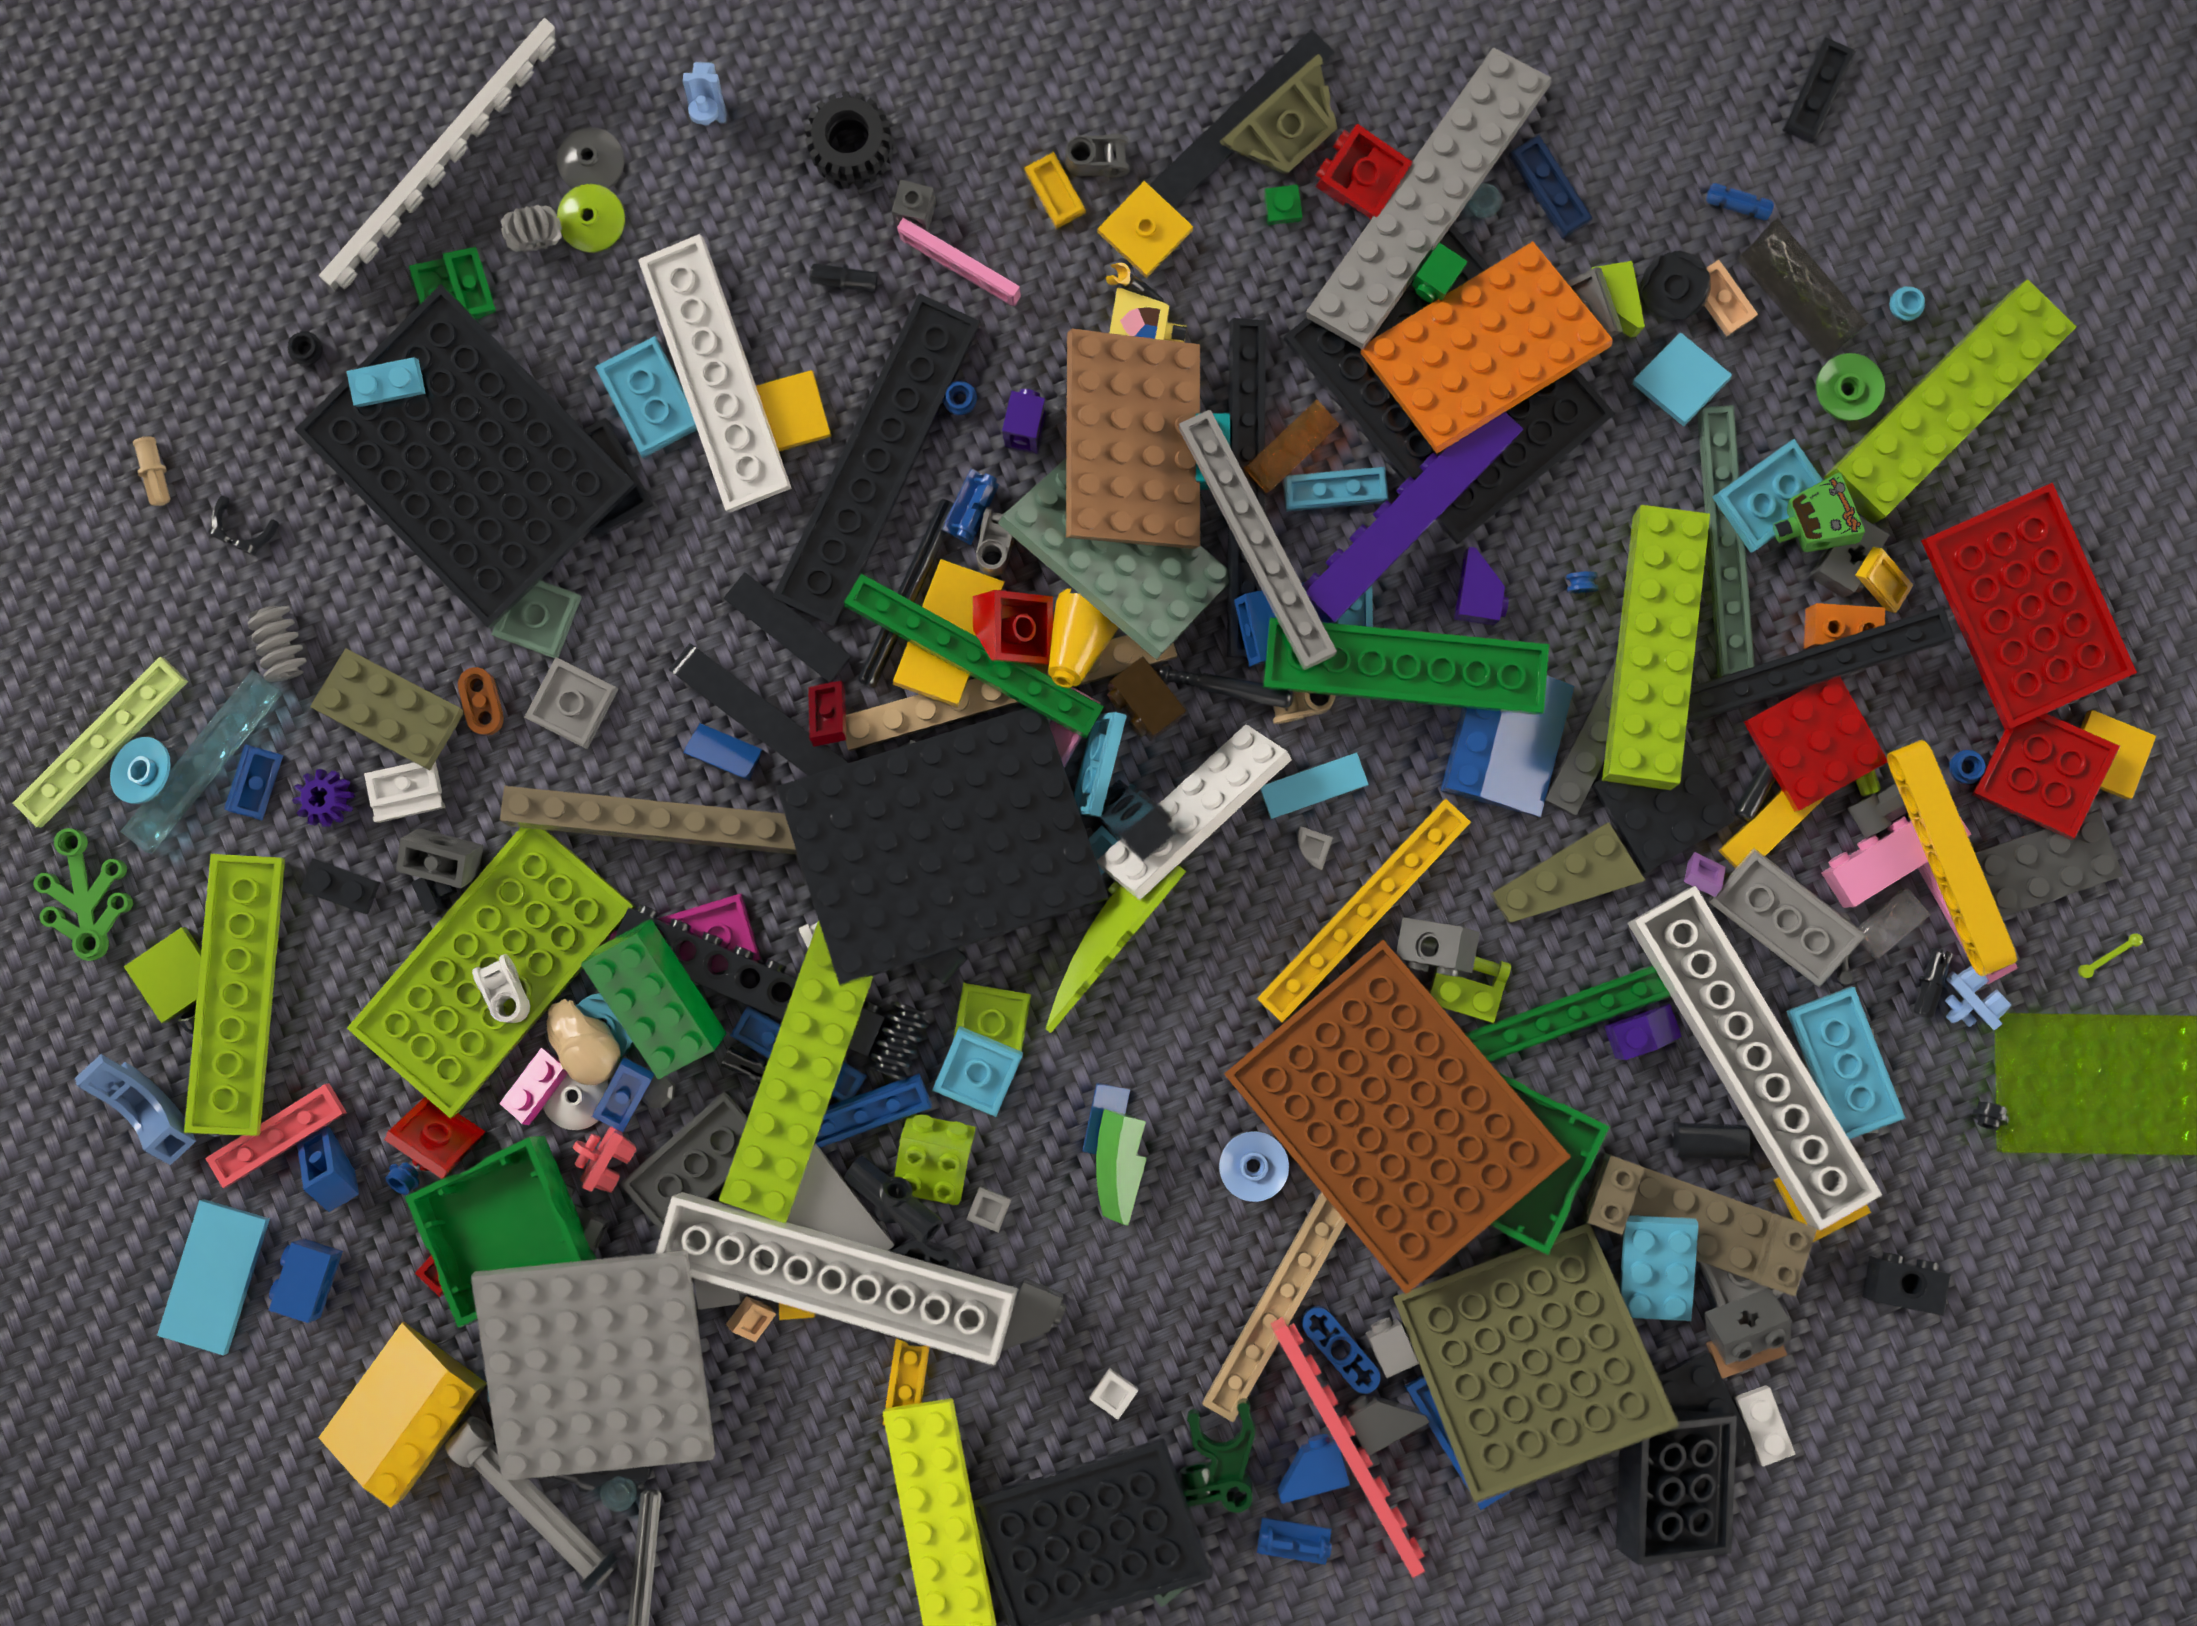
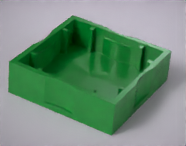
M1499 1073L1570 1155V1158L1490 1225L1549 1255L1586 1174L1589 1172L1610 1126L1565 1104L1545 1097L1529 1089L1526 1085Z
M545 1136L528 1137L486 1157L475 1167L465 1172L447 1176L405 1197L422 1241L435 1261L439 1283L458 1328L478 1322L471 1279L475 1272L597 1260L585 1238V1230Z

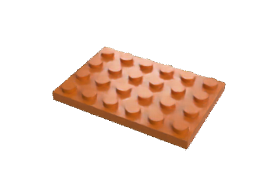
M1532 241L1447 293L1442 301L1439 299L1372 339L1364 350L1361 349V354L1434 451L1439 453L1612 346L1613 339Z

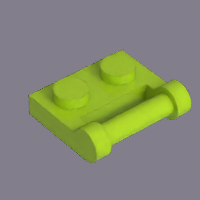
M1475 956L1473 970L1494 976L1492 986L1459 976L1453 977L1438 974V967H1436L1429 993L1442 1008L1487 1022H1495L1504 987L1511 971V963L1504 961L1496 963Z

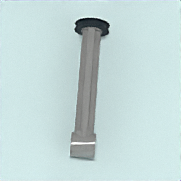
M475 1416L469 1417L445 1444V1449L450 1458L462 1467L469 1468L473 1465L584 1577L576 1589L582 1586L588 1592L595 1584L599 1586L613 1571L611 1567L622 1555L617 1558L612 1553L616 1549L614 1548L608 1555L604 1556L528 1478L502 1481L497 1447L494 1445L496 1439L493 1429L484 1420Z

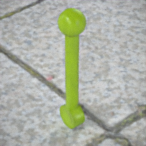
M2138 933L2131 934L2127 942L2090 965H2081L2078 968L2079 976L2082 978L2092 977L2095 969L2132 946H2140L2143 943V937Z

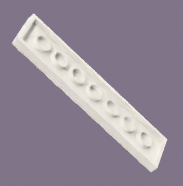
M698 234L638 259L725 510L731 513L791 489L704 237Z

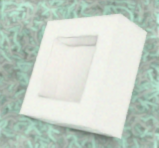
M1109 1368L1090 1395V1400L1119 1420L1137 1394L1138 1388Z

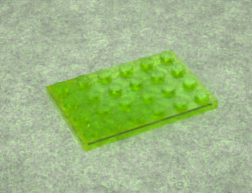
M2004 1013L1999 1018L2002 1025L1995 1029L1996 1104L2007 1109L2006 1116L2009 1118V1122L2006 1126L2000 1125L1999 1130H1996L1997 1152L2197 1155L2196 1015Z

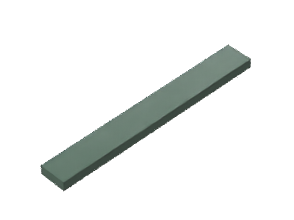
M1734 405L1703 407L1697 413L1705 513L1710 514L1707 544L1718 678L1755 666L1745 544L1712 498V496L1740 477Z

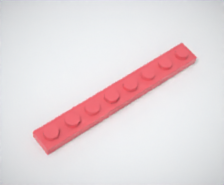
M1283 1317L1270 1323L1276 1337L1412 1578L1418 1576L1425 1571L1419 1560L1425 1555L1415 1537L1408 1540L1402 1529L1408 1525L1398 1507L1390 1509L1385 1498L1390 1496V1493L1381 1477L1378 1476L1374 1479L1368 1470V1467L1372 1466L1373 1463L1362 1446L1359 1448L1355 1447L1350 1437L1356 1433L1346 1415L1339 1418L1333 1406L1339 1403L1330 1386L1322 1387L1316 1376L1322 1372L1311 1354L1305 1357L1299 1345L1304 1343V1340L1295 1324L1287 1326Z

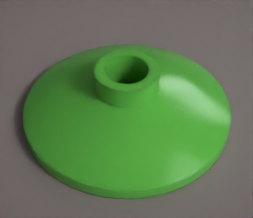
M1846 353L1835 356L1821 368L1816 380V394L1821 406L1833 417L1844 421H1857L1871 415L1880 406L1885 394V381L1881 370L1872 360L1860 354ZM1842 385H1846L1851 389V395L1848 396L1842 392Z

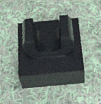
M424 878L411 882L425 914L436 915L448 909L443 898L457 892L454 886Z

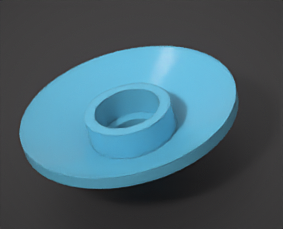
M139 737L128 742L118 752L111 767L110 781L115 795L122 801L130 804H141L154 798L164 787L169 776L170 756L167 748L163 743L151 737Z

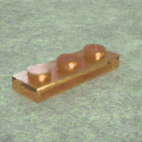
M1317 399L1248 463L1244 469L1265 493H1268L1340 424Z

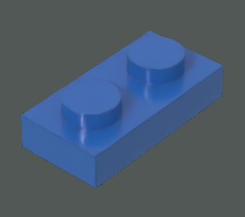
M623 1058L592 1117L623 1132L647 1090L654 1073Z

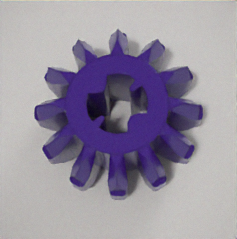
M317 769L315 776L308 773L303 775L306 785L296 784L294 786L297 791L301 792V796L293 798L292 801L294 804L302 805L296 814L299 817L308 816L307 822L313 826L320 822L322 827H331L333 820L338 823L343 822L344 816L341 811L351 812L353 810L350 805L346 804L347 800L355 797L353 792L345 791L351 784L350 781L347 779L340 780V773L333 770L327 774L326 770ZM323 792L328 793V794L325 795V797L323 798L322 793H323ZM324 799L326 803L320 804V802Z

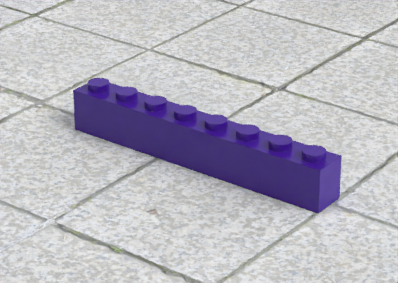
M1504 412L1447 447L1439 456L1433 452L1419 467L1423 473L1416 480L1411 476L1407 478L1396 490L1400 496L1392 504L1386 500L1373 513L1376 520L1368 528L1362 524L1351 535L1349 540L1353 544L1345 552L1340 548L1337 549L1325 562L1329 568L1321 576L1315 572L1302 585L1321 622L1335 623L1517 438L1523 428Z

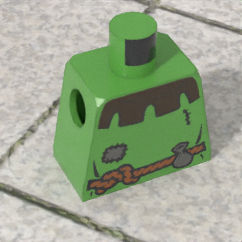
M1841 472L1792 497L1786 509L1789 518L1772 524L1775 537L1779 543L1797 537L1804 552L1856 544L1861 542L1865 533Z

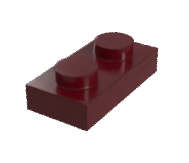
M842 681L808 687L809 738L813 747L847 740L845 688Z

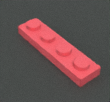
M330 1083L324 1084L261 1123L260 1136L242 1135L205 1159L222 1188H225L347 1112Z

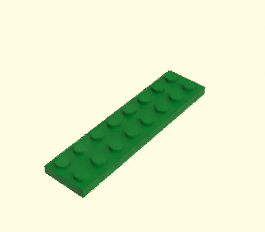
M1273 617L1269 619L1264 689L1533 715L1544 714L1549 644L1322 622L1337 653L1335 656L1303 670L1279 621Z

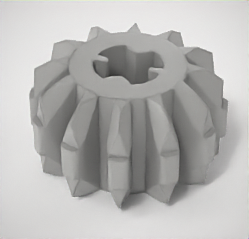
M536 205L515 209L514 212H508L504 215V218L501 220V231L504 240H506L507 247L516 252L537 251L538 249L547 248L550 245H555L562 237L559 218H557L555 210H552V207Z

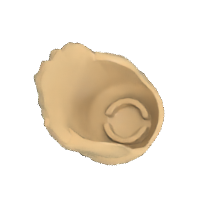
M563 999L558 1003L552 1004L548 1009V1040L555 1049L562 1068L567 1071L573 1080L583 1085H598L611 1079L620 1065V1046L607 1024L597 1018L584 1016L572 1000L568 1002L566 999Z

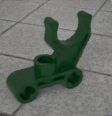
M1242 1398L1237 1402V1411L1241 1416L1243 1425L1238 1435L1226 1442H1217L1208 1438L1200 1426L1199 1410L1191 1409L1188 1411L1187 1421L1191 1428L1192 1445L1200 1454L1211 1459L1209 1463H1195L1180 1470L1182 1478L1180 1484L1189 1507L1222 1501L1228 1511L1241 1513L1251 1506L1253 1500L1252 1481L1245 1473L1254 1440L1256 1426L1250 1413V1402L1248 1399ZM1232 1487H1238L1240 1492L1246 1493L1236 1497L1234 1492L1228 1491Z

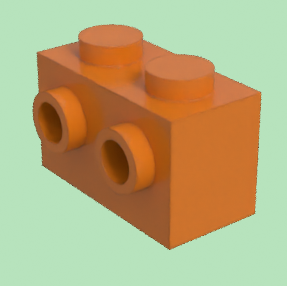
M1816 603L1806 608L1804 649H1810L1885 625V608Z

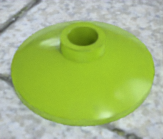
M584 184L575 187L564 196L558 207L557 218L560 221L561 234L571 246L580 251L589 253L604 251L614 245L623 232L625 225L623 206L617 196L603 186ZM587 210L594 212V216L590 221L583 220V214Z

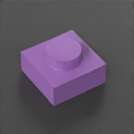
M1694 852L1688 860L1684 882L1692 887L1696 886L1699 891H1704L1716 897L1722 889L1726 867Z

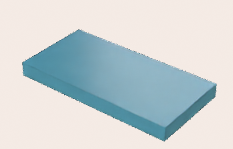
M1855 987L1843 989L1786 1011L1811 1077L1848 1139L1905 1119Z
M199 1200L157 1336L220 1355L228 1354L270 1218L209 1200Z

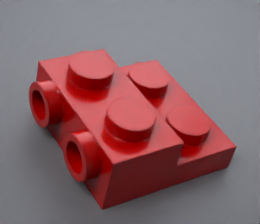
M1357 123L1350 133L1344 129L1335 142L1333 148L1338 150L1332 161L1326 157L1315 175L1320 180L1315 187L1341 205L1348 203L1372 219L1373 216L1377 218L1413 162Z

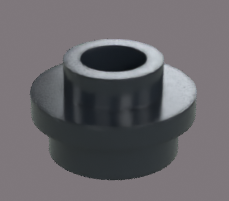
M298 332L288 341V354L299 365H312L322 356V342L311 332ZM310 344L311 350L307 354H302V348Z
M1979 1102L1977 1109H1974L1971 1115L1974 1119L1978 1120L1977 1124L1991 1130H1999L2000 1126H2006L2009 1122V1118L2006 1116L2007 1109L1990 1102Z

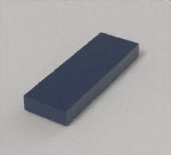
M1540 135L1535 136L1510 152V159L1561 239H1564L1592 221L1593 218Z

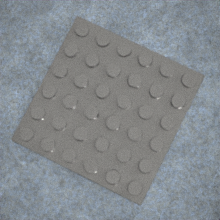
M688 1250L475 1272L472 1275V1286L502 1481L713 1460L715 1447Z

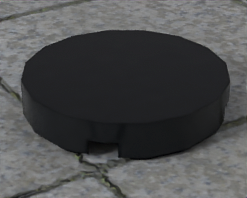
M1673 251L1655 258L1646 268L1641 281L1642 297L1647 308L1658 317L1670 321L1684 320L1698 313L1707 302L1711 291V276L1706 265L1694 254L1684 251Z

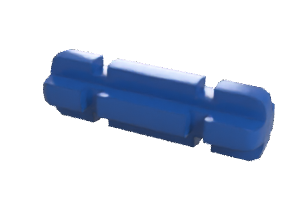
M1713 183L1710 186L1706 196V201L1710 204L1719 206L1721 203L1723 208L1748 216L1750 213H1753L1755 218L1767 220L1771 216L1774 207L1772 200L1762 197L1760 200H1757L1755 195L1730 188V191H1728L1726 186Z

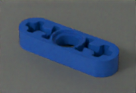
M1314 1305L1307 1308L1302 1315L1301 1324L1309 1338L1354 1390L1363 1394L1374 1391L1380 1383V1372L1375 1364L1325 1307ZM1314 1314L1317 1317L1326 1316L1323 1323L1330 1332L1335 1327L1339 1330L1331 1334L1324 1344L1320 1340L1326 1337L1320 1329L1316 1327L1311 1330L1309 1328L1312 1325L1310 1317ZM1340 1339L1346 1340L1351 1348L1349 1355L1343 1359H1337L1331 1354L1332 1344ZM1357 1354L1362 1357L1356 1360L1362 1370H1372L1369 1374L1371 1381L1368 1384L1364 1381L1355 1382L1358 1379V1375L1351 1366L1348 1367L1347 1371L1343 1369V1367L1350 1365L1355 1360Z

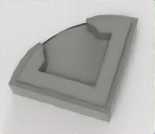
M1300 826L1298 845L1301 854L1310 865L1322 870L1333 837Z

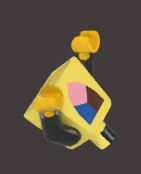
M1125 263L1111 264L1110 266L1117 270L1118 278L1110 275L1106 276V281L1109 285L1121 284L1122 288H1117L1110 333L1184 342L1187 326L1167 323L1169 305L1164 302V299L1148 284L1130 274V269Z

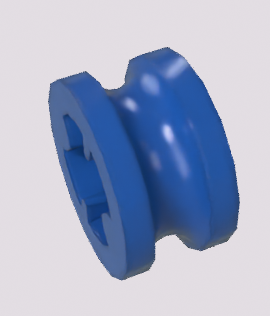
M1585 571L1567 574L1566 580L1571 583L1570 587L1567 588V592L1581 594L1598 591V585L1594 583L1598 573Z

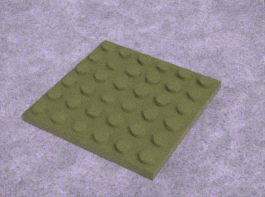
M1590 1223L1558 1234L1549 1255L1531 1246H1526L1413 1289L1408 1294L1402 1293L1393 1297L1474 1504L1679 1426Z

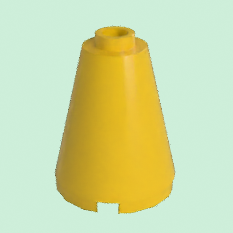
M1072 588L1065 589L1059 593L1055 603L1048 673L1054 683L1064 688L1081 684L1119 629L1079 593H1070Z

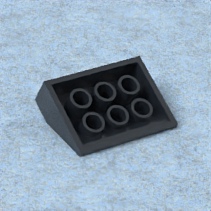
M1672 1409L1679 1425L1677 1428L1619 1449L1616 1549L1637 1565L1732 1553L1736 1415L1732 1413Z

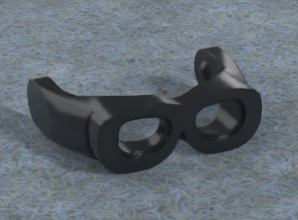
M224 495L220 496L212 511L211 528L208 534L255 556L257 551L274 536L279 522L274 519L270 520L263 533L256 538L233 540L228 537L222 525V516L229 504V498Z

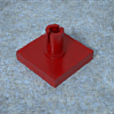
M424 1097L388 1130L384 1140L409 1156L415 1167L420 1164V1170L431 1171L443 1179L482 1140L486 1131L459 1113L453 1118H449L430 1100Z

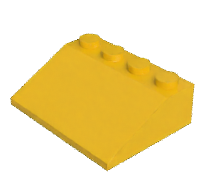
M402 1322L318 1438L364 1489L392 1508L405 1498L484 1389L487 1382L407 1323Z

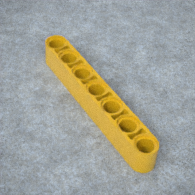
M1919 740L1888 753V766L1973 969L1979 976L1983 977L2016 963L2017 955L1930 746L1924 740Z

